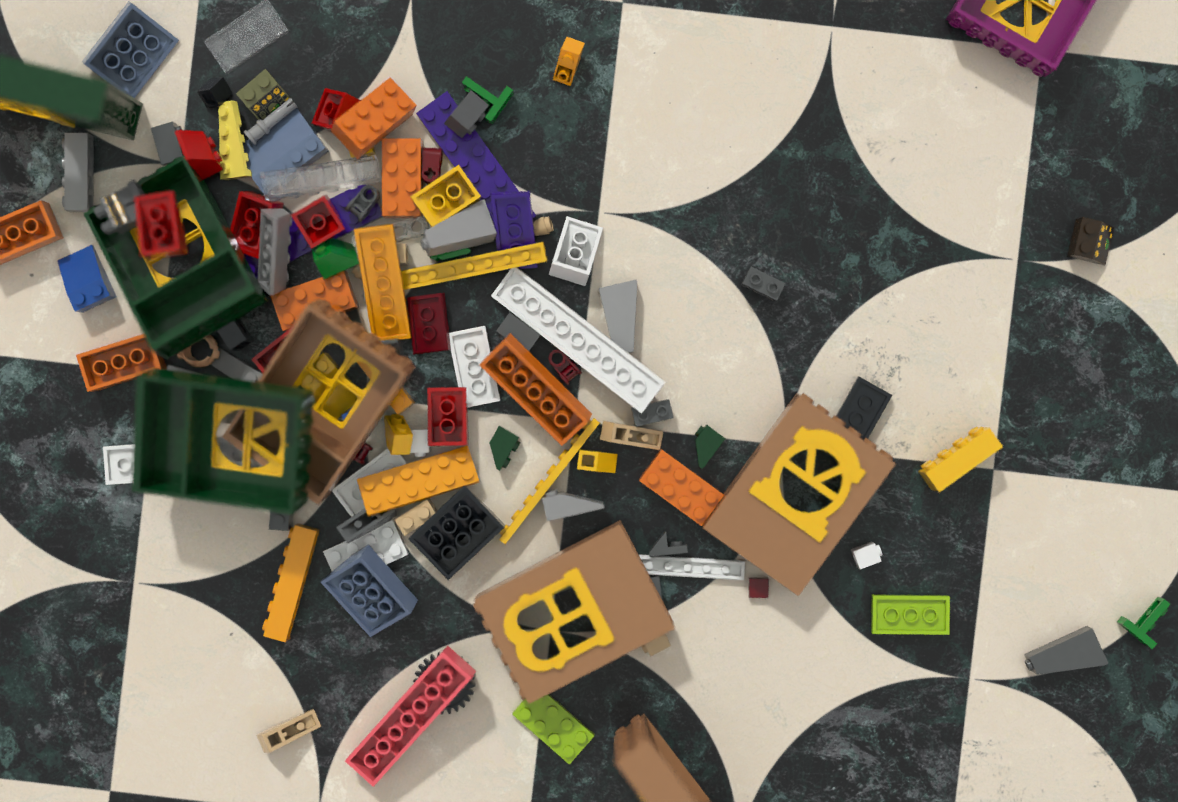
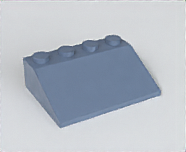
M128 1L82 62L104 80L135 98L179 40Z
M298 108L294 109L273 126L268 135L265 134L256 141V145L250 139L243 143L244 153L248 154L249 161L246 163L248 170H251V178L262 193L268 197L329 152Z
M369 544L354 553L321 580L322 585L370 637L409 615L418 601Z

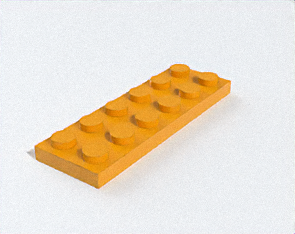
M388 224L354 229L371 333L378 336L380 341L411 338L394 225Z
M464 446L358 478L357 483L369 517L460 489L464 485L467 487L479 483V478L469 448Z

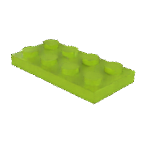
M872 595L871 633L949 635L950 596Z
M549 694L528 704L527 700H523L512 712L513 716L569 765L595 736L593 732Z

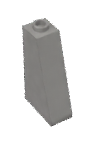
M485 200L471 205L424 231L421 246L423 251L426 250L428 257L494 242L497 233Z
M637 280L599 288L610 339L629 354L634 352Z

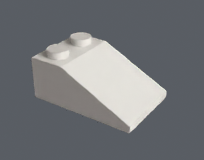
M567 216L549 275L585 286L603 227Z

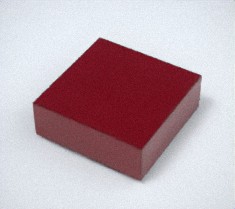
M749 578V598H768L769 579Z

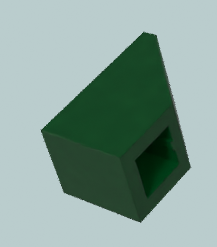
M498 426L489 442L496 469L499 471L502 467L507 468L511 461V458H509L511 451L516 452L521 443L518 441V435L502 426Z

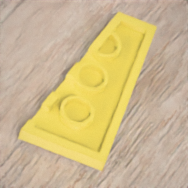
M237 101L223 102L218 109L219 152L223 160L220 162L223 168L220 171V180L252 177L251 170H248L246 163L249 161L248 154L244 153L243 143H245L244 135L240 133L242 123Z

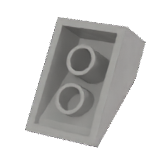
M557 489L547 491L546 495L542 498L547 521L604 508L602 501L558 492Z

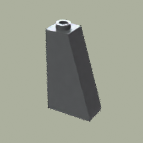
M1088 626L1024 654L1027 659L1024 661L1026 667L1037 675L1109 664L1093 628Z

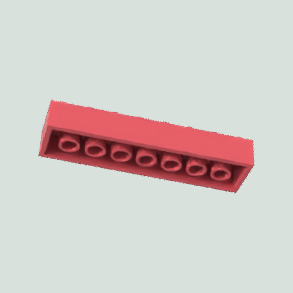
M447 646L354 749L345 762L374 787L471 680L476 670Z

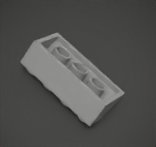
M261 209L258 283L269 295H274L286 289V282L289 281L287 264L290 262L288 245L291 243L289 226L292 225V217L285 209Z

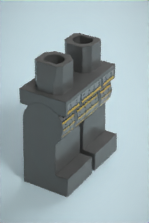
M135 180L128 182V186L118 192H113L107 197L101 198L102 204L93 209L100 220L108 216L109 220L101 224L104 233L107 235L115 232L122 235L126 231L137 227L134 197L145 196V193Z

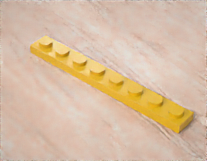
M544 242L402 270L401 274L404 290L548 260Z
M595 418L592 421L589 420L582 427L584 429L582 434L574 436L570 442L572 444L571 448L568 451L564 449L558 457L561 461L557 466L553 464L546 472L549 475L547 479L539 481L535 487L536 493L533 496L529 494L523 502L525 507L522 511L517 510L511 517L514 520L511 525H505L499 534L502 536L499 540L501 542L507 543L600 423Z

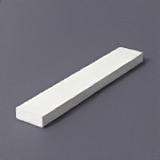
M639 554L649 575L744 580L745 576L744 560L675 556L649 557V555Z

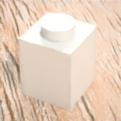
M412 429L413 439L410 453H414L415 457L426 456V453L431 452V446H428V429Z
M873 542L850 549L855 564L859 569L882 562L880 546L875 545Z

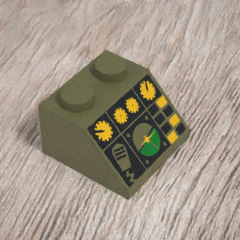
M266 69L236 93L258 120L265 119L290 98Z

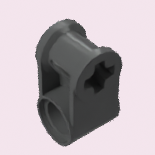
M371 185L364 186L349 202L345 210L347 212L350 211L358 218L359 222H362L379 201V190ZM368 190H373L375 193L374 198L371 200L366 198Z

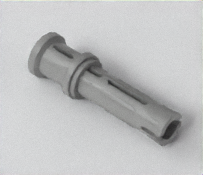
M289 98L265 119L257 120L256 125L248 131L245 130V135L256 145V141L265 134L268 135L273 126L294 109L298 108L297 105Z

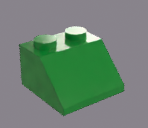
M329 238L312 248L314 262L323 279H327L359 264L354 244Z

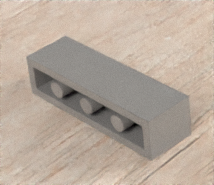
M64 133V138L62 139V148L64 150V157L62 158V167L64 169L62 205L64 210L69 212H87L94 206V136L89 133Z

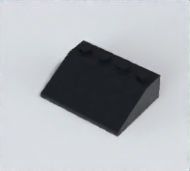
M464 485L408 539L449 580L505 527V524Z

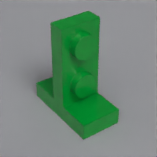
M467 76L462 82L465 92L473 91L489 106H492L485 116L486 121L492 125L514 95V91L508 86L505 87L499 98H497Z
M1157 597L1135 624L1123 616L1118 619L1117 623L1146 647L1153 649L1157 643L1146 632L1151 631L1155 627L1157 619L1166 614L1170 603L1163 598Z

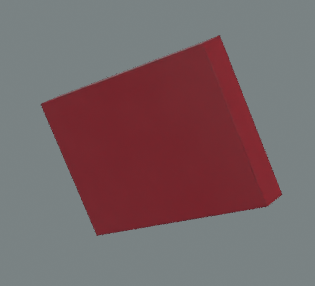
M445 293L407 297L413 355L451 350Z

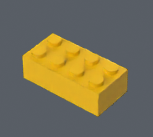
M977 426L972 428L968 432L969 435L967 437L957 439L952 443L953 447L949 450L943 449L937 454L936 459L933 461L928 460L921 465L922 469L918 472L931 490L941 492L1003 447L990 428H978Z

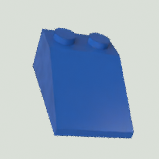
M93 245L57 260L67 296L75 312L83 313L117 297Z

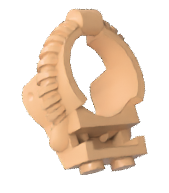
M209 335L204 339L208 342L210 349H213L211 357L207 356L204 360L197 361L195 357H192L191 346L178 353L177 357L184 359L191 366L201 368L209 366L215 359H219L221 351H218V343L214 337Z

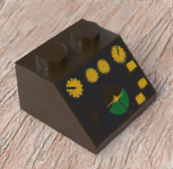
M1085 217L1076 219L1067 257L1106 265L1114 227L1102 221Z

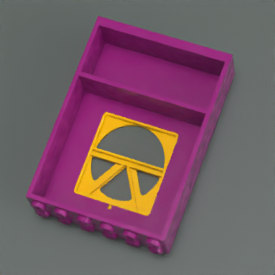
M957 0L946 18L951 26L955 28L960 27L966 31L968 36L972 38L977 37L989 48H996L1002 56L1011 57L1016 60L1015 62L1019 66L1030 68L1033 74L1039 77H1046L1058 67L1096 0H1055L1054 6L1044 0H1024L1023 27L1008 23L1000 14L1021 0H1006L1000 4H996V0ZM1032 4L1049 14L1036 25H1032Z

